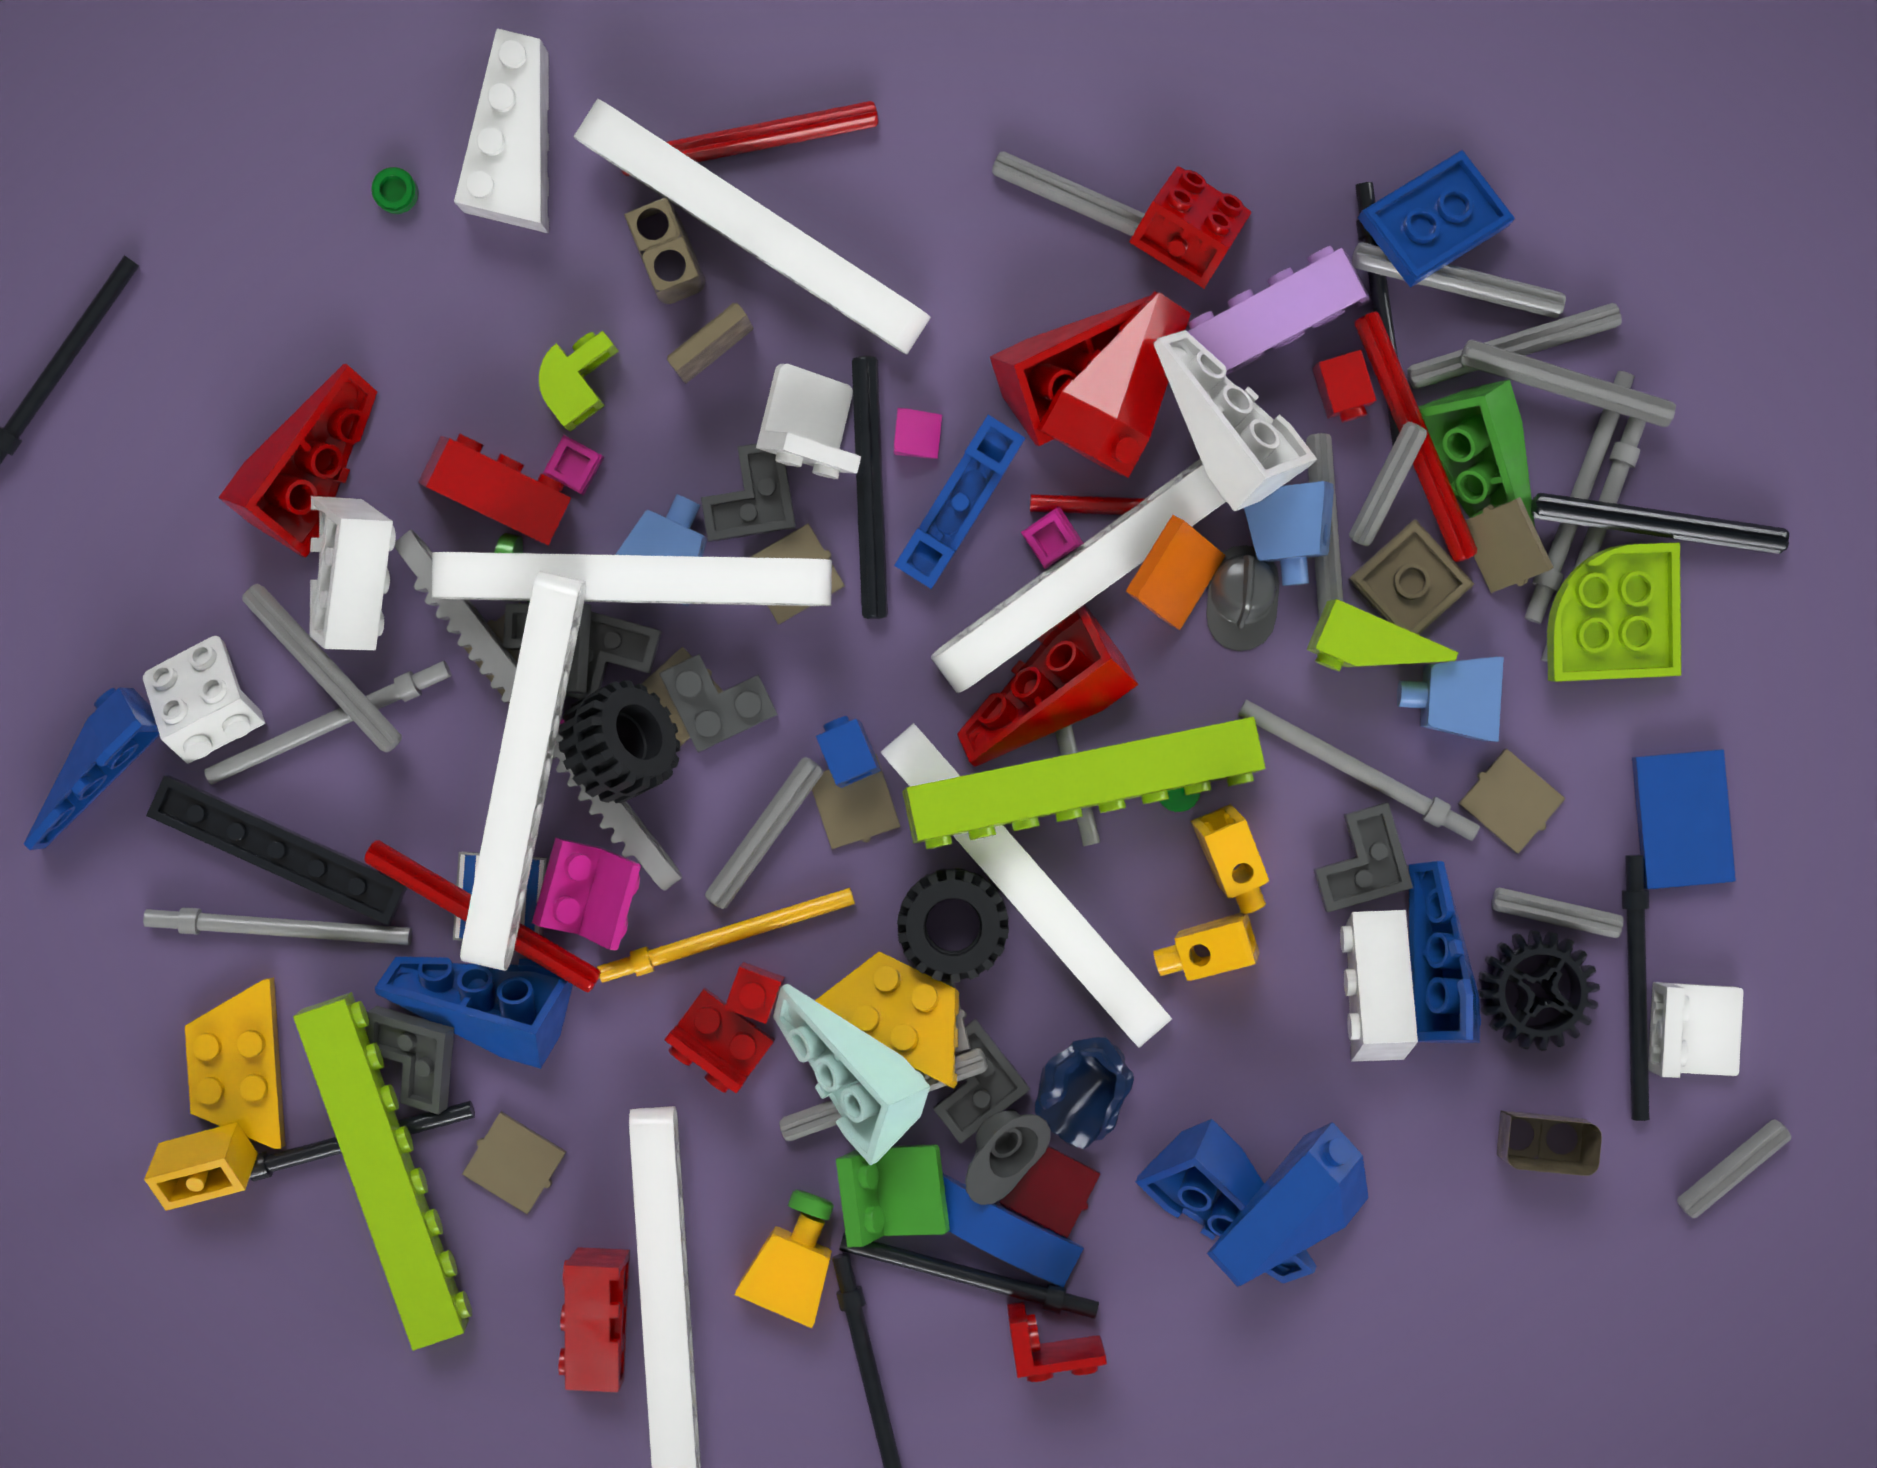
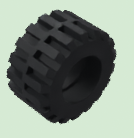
M623 680L619 683L615 681L576 701L571 705L570 709L565 711L562 716L564 723L559 725L558 734L563 737V740L558 742L559 750L565 754L566 760L563 763L566 769H571L574 774L572 779L578 786L581 784L585 786V793L591 797L598 795L602 802L609 803L614 800L615 803H622L662 784L663 781L668 780L673 775L672 769L677 767L679 762L676 752L680 751V741L676 739L675 735L678 733L676 723L671 722L669 709L667 706L663 707L660 704V698L654 692L649 694L647 687L640 683L634 686L632 681Z
M960 868L936 870V872L927 874L919 879L907 892L901 904L897 920L899 943H901L904 950L903 953L908 961L911 960L915 968L922 974L925 972L931 975L932 979L941 981V979L951 980V983L960 982V980L966 978L971 980L978 977L984 970L988 971L994 965L998 956H1001L1009 933L1007 910L997 889L981 875ZM950 898L961 899L969 903L977 912L980 922L979 932L975 940L968 947L957 951H949L937 946L929 937L926 926L927 917L931 909L940 901Z

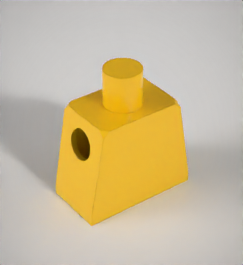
M1229 804L1191 820L1214 878L1228 899L1235 897L1242 914L1252 913L1263 908L1266 902L1260 886L1268 883L1269 878L1246 819L1232 804ZM1240 864L1237 869L1233 870L1236 865Z
M1241 912L1181 930L1174 938L1175 945L1153 951L1160 976L1184 970L1187 981L1254 965L1260 953L1249 916ZM1199 944L1206 946L1210 951V956H1198L1194 951V946Z
M801 1212L793 1232L775 1226L742 1276L734 1295L813 1328L832 1252L829 1248L817 1243L825 1221Z

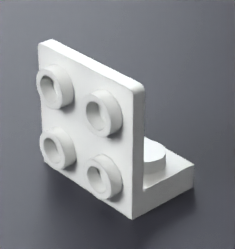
M1653 982L1648 1070L1661 1077L1680 1078V1073L1737 1076L1740 1064L1743 989L1731 986Z

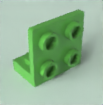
M938 1145L892 1146L873 1165H869L857 1150L836 1158L847 1247H864L883 1236L944 1235L949 1232V1218Z

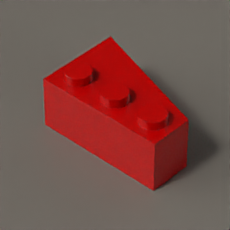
M460 433L456 441L440 436L418 483L549 546L571 500V497L561 493L564 484L541 473L536 481L521 473L524 467L523 464L501 453L495 461L480 453L484 446L483 444Z
M577 1247L569 1260L564 1262L562 1282L565 1290V1304H563L561 1310L560 1327L561 1331H565V1348L560 1350L558 1372L559 1375L565 1376V1390L619 1392L624 1382L630 1250Z

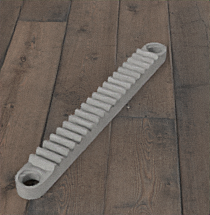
M410 529L395 541L394 547L418 577L413 587L417 591L428 592L424 600L426 604L439 606L435 614L437 618L450 620L446 628L447 631L461 634L457 642L458 645L465 648L472 647L468 656L469 659L477 662L483 661L479 672L482 675H494L490 686L493 689H505L501 700L504 703H510L517 661L506 648H503V643L470 600L432 598L433 552L419 535ZM558 734L553 759L558 758L560 760L556 771L558 773L569 772L571 775L567 785L569 787L578 786L572 779L574 776L571 769L567 770L563 763L566 758L565 754L560 752L558 743L563 740V737ZM583 784L579 785L582 789L578 799L580 801L591 800L593 802L589 813L591 815L601 813L604 816L600 827L602 829L611 827L614 829L611 838L612 843L622 841L625 843L622 852L623 857L635 856L654 882L664 891L683 878L675 863L626 801L622 803H615L614 800L609 803L602 802L598 795L591 797L585 793V786Z

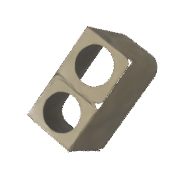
M667 197L624 214L656 296L661 302L673 304L699 293L704 288L705 277L681 218ZM659 212H664L669 221L666 234L657 240L644 238L638 231L637 222ZM675 250L684 257L686 263L685 272L678 280L669 282L657 276L654 270V262L661 252ZM640 251H646L643 254V258L641 256Z
M1501 1110L1497 1156L1512 1167L1519 1170L1590 1176L1598 1170L1602 1133L1593 1123L1584 1118ZM1514 1119L1527 1121L1534 1131L1532 1143L1522 1150H1514L1509 1147L1511 1121ZM1559 1123L1572 1126L1577 1133V1144L1567 1154H1557L1547 1144L1548 1131L1552 1126Z

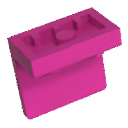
M555 837L532 923L539 927L578 934L606 949L616 951L620 940L627 931V915L632 896L636 894L639 888L640 864L601 847Z

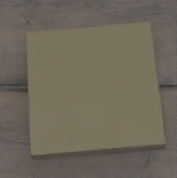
M732 303L669 354L666 360L686 384L754 328L740 305Z
M1416 519L1406 525L1348 578L1351 584L1384 620L1418 635L1474 585L1471 579Z

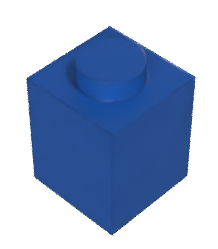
M843 716L823 725L825 732L817 735L816 739L837 786L843 788L882 771L864 727L858 719L849 721L848 716Z

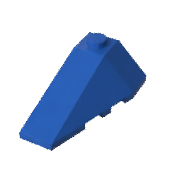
M119 687L117 690L111 688L103 693L94 703L97 710L87 718L24 842V845L29 850L45 849L160 736L151 706L134 688Z
M1443 861L1409 864V875L1413 888L1409 889V950L1418 1042L1480 1043V998L1445 864Z
M395 957L375 986V993L429 1021L453 1027L454 1034L499 1057L541 1069L561 1035L573 984L530 959H519L518 965L510 964L508 969L503 971L477 964L452 963L448 957Z
M1213 1119L1181 1131L1137 1176L1135 1181L1156 1203L1171 1215L1178 1218L1183 1213L1203 1225L1200 1233L1212 1240L1216 1236L1221 1237L1264 1185V1182L1242 1147ZM1304 1250L1265 1273L1284 1284L1315 1273L1317 1266L1308 1251Z
M1333 1122L1304 1135L1207 1254L1231 1281L1239 1287L1345 1228L1369 1198L1362 1153Z

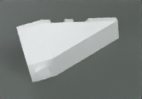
M1186 330L1160 337L1154 342V347L1207 476L1218 489L1221 498L1234 511L1262 501L1317 460L1289 422L1280 414L1273 419L1255 403L1259 396L1250 387L1243 390L1226 377V366Z

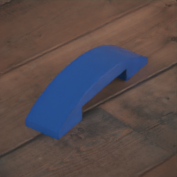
M988 414L965 450L962 459L894 566L932 589L993 494L1026 438Z
M943 1173L950 1226L949 1232L1023 1271L1058 1286H1065L1084 1249L1083 1246L1046 1227L1041 1228L995 1203L980 1205L972 1201L966 1192L965 1184Z

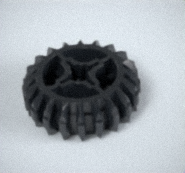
M1530 930L1528 944L1521 934L1516 933L1512 935L1513 950L1507 944L1500 942L1497 945V949L1503 957L1499 960L1488 955L1485 961L1495 968L1492 974L1484 971L1480 972L1478 976L1479 979L1490 982L1489 988L1479 989L1478 994L1480 998L1491 999V1002L1481 1007L1482 1014L1486 1016L1497 1014L1489 1024L1491 1029L1498 1031L1505 1027L1502 1036L1504 1040L1511 1043L1518 1037L1519 1047L1523 1049H1529L1534 1040L1537 1049L1541 1051L1547 1050L1549 1037L1555 1046H1564V1031L1569 1036L1575 1039L1578 1038L1580 1033L1574 1024L1579 1021L1589 1025L1592 1020L1589 1016L1584 1015L1583 1011L1585 1007L1597 1009L1598 1002L1587 998L1588 993L1600 990L1598 983L1586 982V978L1596 973L1595 967L1592 965L1580 967L1586 960L1587 953L1583 950H1578L1571 954L1574 948V941L1565 938L1558 944V934L1550 931L1545 935L1542 942L1540 932ZM1544 954L1551 955L1546 965L1541 963L1534 972L1524 973L1515 968L1517 964L1528 957ZM1562 966L1566 969L1570 979L1571 990L1569 1000L1565 999L1558 989L1559 980L1563 975L1560 972ZM1522 979L1533 984L1535 982L1541 984V987L1546 991L1545 993L1551 996L1554 1001L1535 996V993L1530 990L1531 987L1523 983ZM1507 980L1511 981L1518 990V999L1514 1005L1517 1010L1514 1015H1512L1506 1002L1505 989ZM1552 1007L1561 1012L1559 1016L1545 1024L1526 1025L1529 1018H1535L1542 1009Z

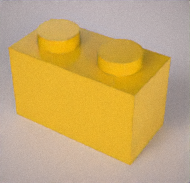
M235 1122L158 1143L144 1180L165 1211L246 1190L258 1153L239 1123Z

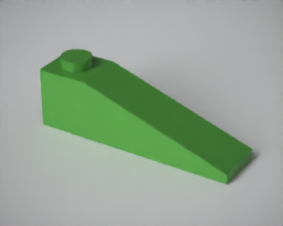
M1510 379L1471 387L1418 406L1455 497L1468 517L1472 518L1483 513V509L1489 505H1493L1495 508L1521 497L1535 527L1534 517L1531 516L1532 497L1523 423Z

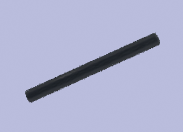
M859 356L852 360L855 454L861 456L856 474L861 605L863 618L882 619L888 615L878 360L873 356Z
M1538 493L1533 497L1531 503V516L1535 519L1776 554L1787 550L1789 546V531L1780 527L1547 493Z

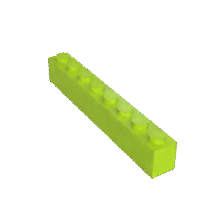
M1249 717L905 788L902 793L913 844L925 842L926 849H932L953 844L951 836L968 832L970 840L996 835V826L1012 823L1013 831H1019L1040 826L1038 818L1055 814L1057 822L1083 817V808L1097 805L1100 813L1126 808V799L1141 797L1143 804L1169 799L1168 791L1184 788L1185 795H1192L1212 790L1210 782L1227 779L1228 787L1253 782V773L1264 770L1266 767L1255 718Z
M352 992L303 1008L293 1018L411 1348L414 1351L463 1334L469 1322L468 1317L472 1316L471 1304L466 1292L458 1291L453 1277L458 1274L454 1256L450 1250L444 1251L439 1235L443 1234L439 1214L435 1208L429 1210L424 1196L425 1193H428L426 1177L421 1167L414 1168L409 1152L414 1150L411 1135L406 1126H399L394 1112L399 1109L398 1099L392 1085L385 1086L380 1072V1069L384 1068L381 1051L376 1042L370 1044L365 1030V1027L369 1026L366 1009L362 1001L355 1002Z

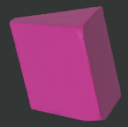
M898 408L894 455L938 459L942 415Z

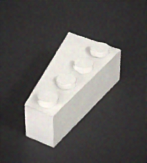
M496 29L454 202L467 214L549 233V178L547 171V151H549V134L547 132L549 53L539 38Z

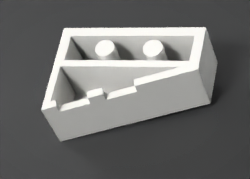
M311 496V510H319V538H311L310 552H319L318 580H310V637L324 649L376 650L377 638L382 635L384 630V615L381 611L383 594L388 592L390 585V574L387 569L389 551L393 550L396 540L393 521L362 499Z
M1406 910L1352 912L1346 926H1341L1340 929L1341 950L1343 953H1347L1348 969L1344 970V990L1346 996H1349L1350 1013H1348L1347 1025L1349 1039L1351 1040V1062L1404 1060L1418 1043Z

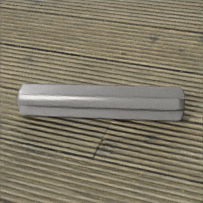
M1407 422L1403 425L1349 533V537L1353 541L1364 546H1369L1373 542L1427 436V430L1413 422Z
M1500 887L1495 889L1492 898V909L1498 912L1612 938H1618L1622 932L1624 919L1618 914Z
M1775 1119L1771 1120L1679 1196L1677 1200L1679 1206L1688 1216L1697 1218L1789 1142L1792 1136L1788 1129L1781 1122Z

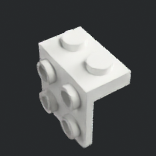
M779 364L774 372L756 448L776 454L775 461L785 465L801 467L803 463L813 466L812 473L819 476L838 479L839 473L857 474L861 456L840 449L853 396L851 386L790 364Z
M212 636L147 670L143 675V682L160 738L187 764L207 756L210 752L266 724L262 711L240 690L225 642L219 636Z

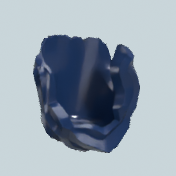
M1106 1037L1073 1041L1069 1048L1052 1057L1043 1067L1035 1102V1114L1045 1119L1051 1132L1058 1134L1060 1139L1064 1140L1068 1145L1086 1149L1094 1141L1102 1140L1108 1133L1114 1130L1123 1102L1131 1091L1134 1081L1133 1072L1125 1064V1056L1122 1051Z

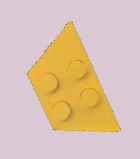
M879 951L815 1000L902 1055L915 1070L953 1089L957 1084L955 1048L958 1047L956 1016L959 1013V991L956 988L932 979L931 976L925 973L922 974L919 970Z
M266 978L185 1025L190 1114L218 1126L238 1122L249 1139L273 1149H281L286 1145L274 978Z

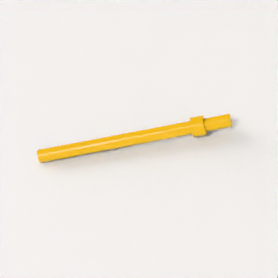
M851 888L651 950L645 946L630 951V956L597 966L601 972L600 980L604 983L633 973L637 977L654 972L655 966L854 905L855 901Z

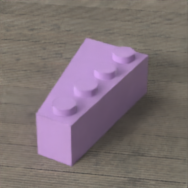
M1332 246L1319 250L1307 258L1309 266L1296 273L1290 267L1275 274L1267 280L1270 287L1255 295L1251 289L1238 294L1227 301L1230 307L1228 310L1215 317L1212 311H1208L1188 322L1191 330L1187 332L1226 366V375L1262 358L1266 355L1264 351L1273 348V350L1299 339V337L1305 334L1304 330L1312 326L1314 329L1338 319L1340 315L1345 313L1344 309L1355 303L1357 308L1371 302L1372 300L1360 276L1343 248L1335 252Z

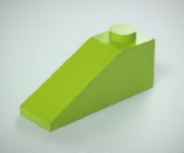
M1338 599L1326 602L1306 649L1317 654L1315 662L1335 671H1340L1342 666L1362 667L1456 661L1459 654L1452 649Z

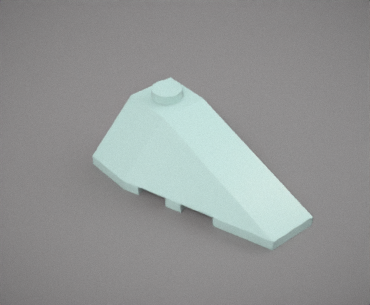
M785 984L781 986L773 1014L774 1020L798 1060L803 1063L808 1061L814 1070L818 1081L815 1088L820 1097L824 1099L829 1096L841 1115L836 1124L842 1134L869 1165L877 1163L921 1117L930 1085L926 1082L923 1075L916 1071L902 1055L791 985Z

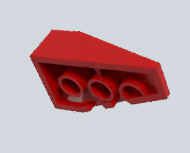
M1154 291L1118 328V335L1102 351L1097 349L1087 359L1089 364L1073 380L1068 379L1057 390L1037 429L1102 468L1129 478L1151 437L1169 382L1154 347V342L1160 337L1186 330L1191 313L1161 293Z
M1149 296L1025 339L990 356L1002 397L1035 445L1041 446L1053 440L1052 437L1037 428L1057 390L1068 379L1073 380L1089 364L1087 359L1097 349L1102 351L1118 335V328Z
M343 364L242 464L218 498L248 523L306 558L310 553L311 538H319V510H311V496L336 497L340 483H346L350 469H347L346 466L354 444L360 442L377 391L349 365Z
M1085 604L1037 639L1042 644L1026 663L1021 660L1017 662L1011 669L1015 676L1000 693H991L957 733L967 758L974 767L1097 714L1139 685L1124 656Z

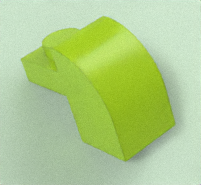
M603 330L597 335L594 332H590L580 338L572 346L575 352L569 356L556 343L546 353L540 366L539 387L542 397L563 427L570 432L605 406L584 378L619 352Z

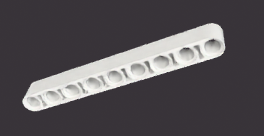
M597 99L575 133L574 138L664 198L667 197L670 202L902 353L906 355L909 353L931 317L923 310L602 100Z
M1201 459L1197 460L1146 497L1137 506L1117 518L1084 542L1083 545L1066 555L937 649L931 655V659L954 691L960 693L977 683L1144 562L1172 515L1184 520L1192 527L1224 504L1225 501L1219 495L1218 489L1207 476Z
M478 552L432 553V598L530 601L536 576L540 571L585 581L586 595L584 602L831 606L832 560Z
M540 571L533 585L462 940L460 959L464 962L506 971L512 960L585 601L586 582L583 580Z
M914 723L881 751L885 759L910 787L960 777ZM1004 825L995 827L996 835L970 840L968 832L953 835L1139 1048L1172 1020L1165 1009Z
M675 1106L630 1109L629 1134L652 1468H701L677 1110Z

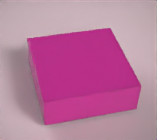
M563 435L543 474L584 496L604 456Z
M1060 507L1054 509L1021 532L1044 569L1084 544Z

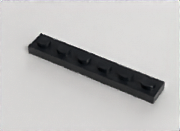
M164 775L146 814L147 817L386 925L392 923L408 888L369 865L170 775Z

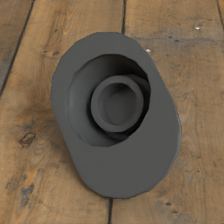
M1248 545L1233 546L1222 552L1226 556L1209 582L1206 610L1207 624L1214 639L1225 648L1235 651L1252 650L1263 644L1274 629L1279 596L1278 569L1274 562L1259 561L1254 547Z
M1009 1109L993 1114L982 1123L976 1134L975 1157L968 1167L965 1178L966 1192L972 1201L980 1205L993 1204L1003 1199L1014 1189L1027 1171L1046 1152L1050 1142L1051 1129L1045 1119L1034 1114L1020 1115L1014 1109Z

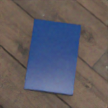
M1463 150L1365 208L1357 217L1410 288L1509 227L1515 220L1514 216Z
M1724 749L1632 757L1640 855H1644V889L1736 882Z

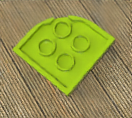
M1680 542L1626 544L1610 547L1588 557L1569 574L1558 590L1549 614L1547 627L1548 681L1681 676Z

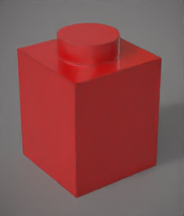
M1362 350L1318 362L1312 368L1327 419L1340 415L1341 422H1347L1367 415L1366 407L1371 406L1377 401Z
M743 962L739 966L724 1009L766 1024L770 1019L785 977Z

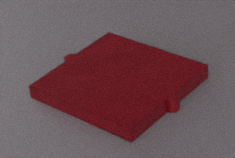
M1048 1145L1046 1152L1027 1171L1014 1189L1003 1199L999 1200V1203L1068 1238L1081 1211L1088 1209L1087 1200L1101 1173Z

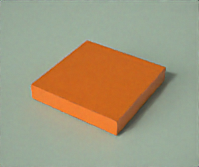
M1172 515L1126 589V592L1167 624L1180 630L1226 555L1187 522Z

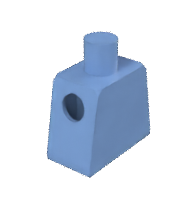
M1318 481L1281 486L1262 501L1244 508L1256 556L1259 561H1280L1282 586L1309 584L1307 558L1328 556L1334 494L1333 483Z
M676 494L666 518L647 509L615 555L703 557L707 538L690 529L701 505Z
M1504 657L1424 665L1423 682L1399 681L1397 706L1421 708V727L1480 741L1499 742Z

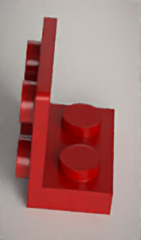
M1177 166L1150 204L1129 243L1205 289L1251 215V211L1244 207L1243 203L1234 195L1222 193L1207 184L1205 179L1197 172L1185 170Z
M704 988L664 1040L671 1045L668 1051L677 1060L687 1066L694 1062L705 1070L707 1074L704 1078L716 1089L723 1093L730 1089L737 1094L775 1039L743 1015L724 1009L726 1003Z
M1024 1302L1007 1304L1017 1378L1027 1377L1029 1382H1041L1053 1378V1373L1069 1370H1071L1073 1375H1088L1097 1372L1098 1366L1107 1364L1100 1335L1040 1344L1035 1314L1026 1315Z

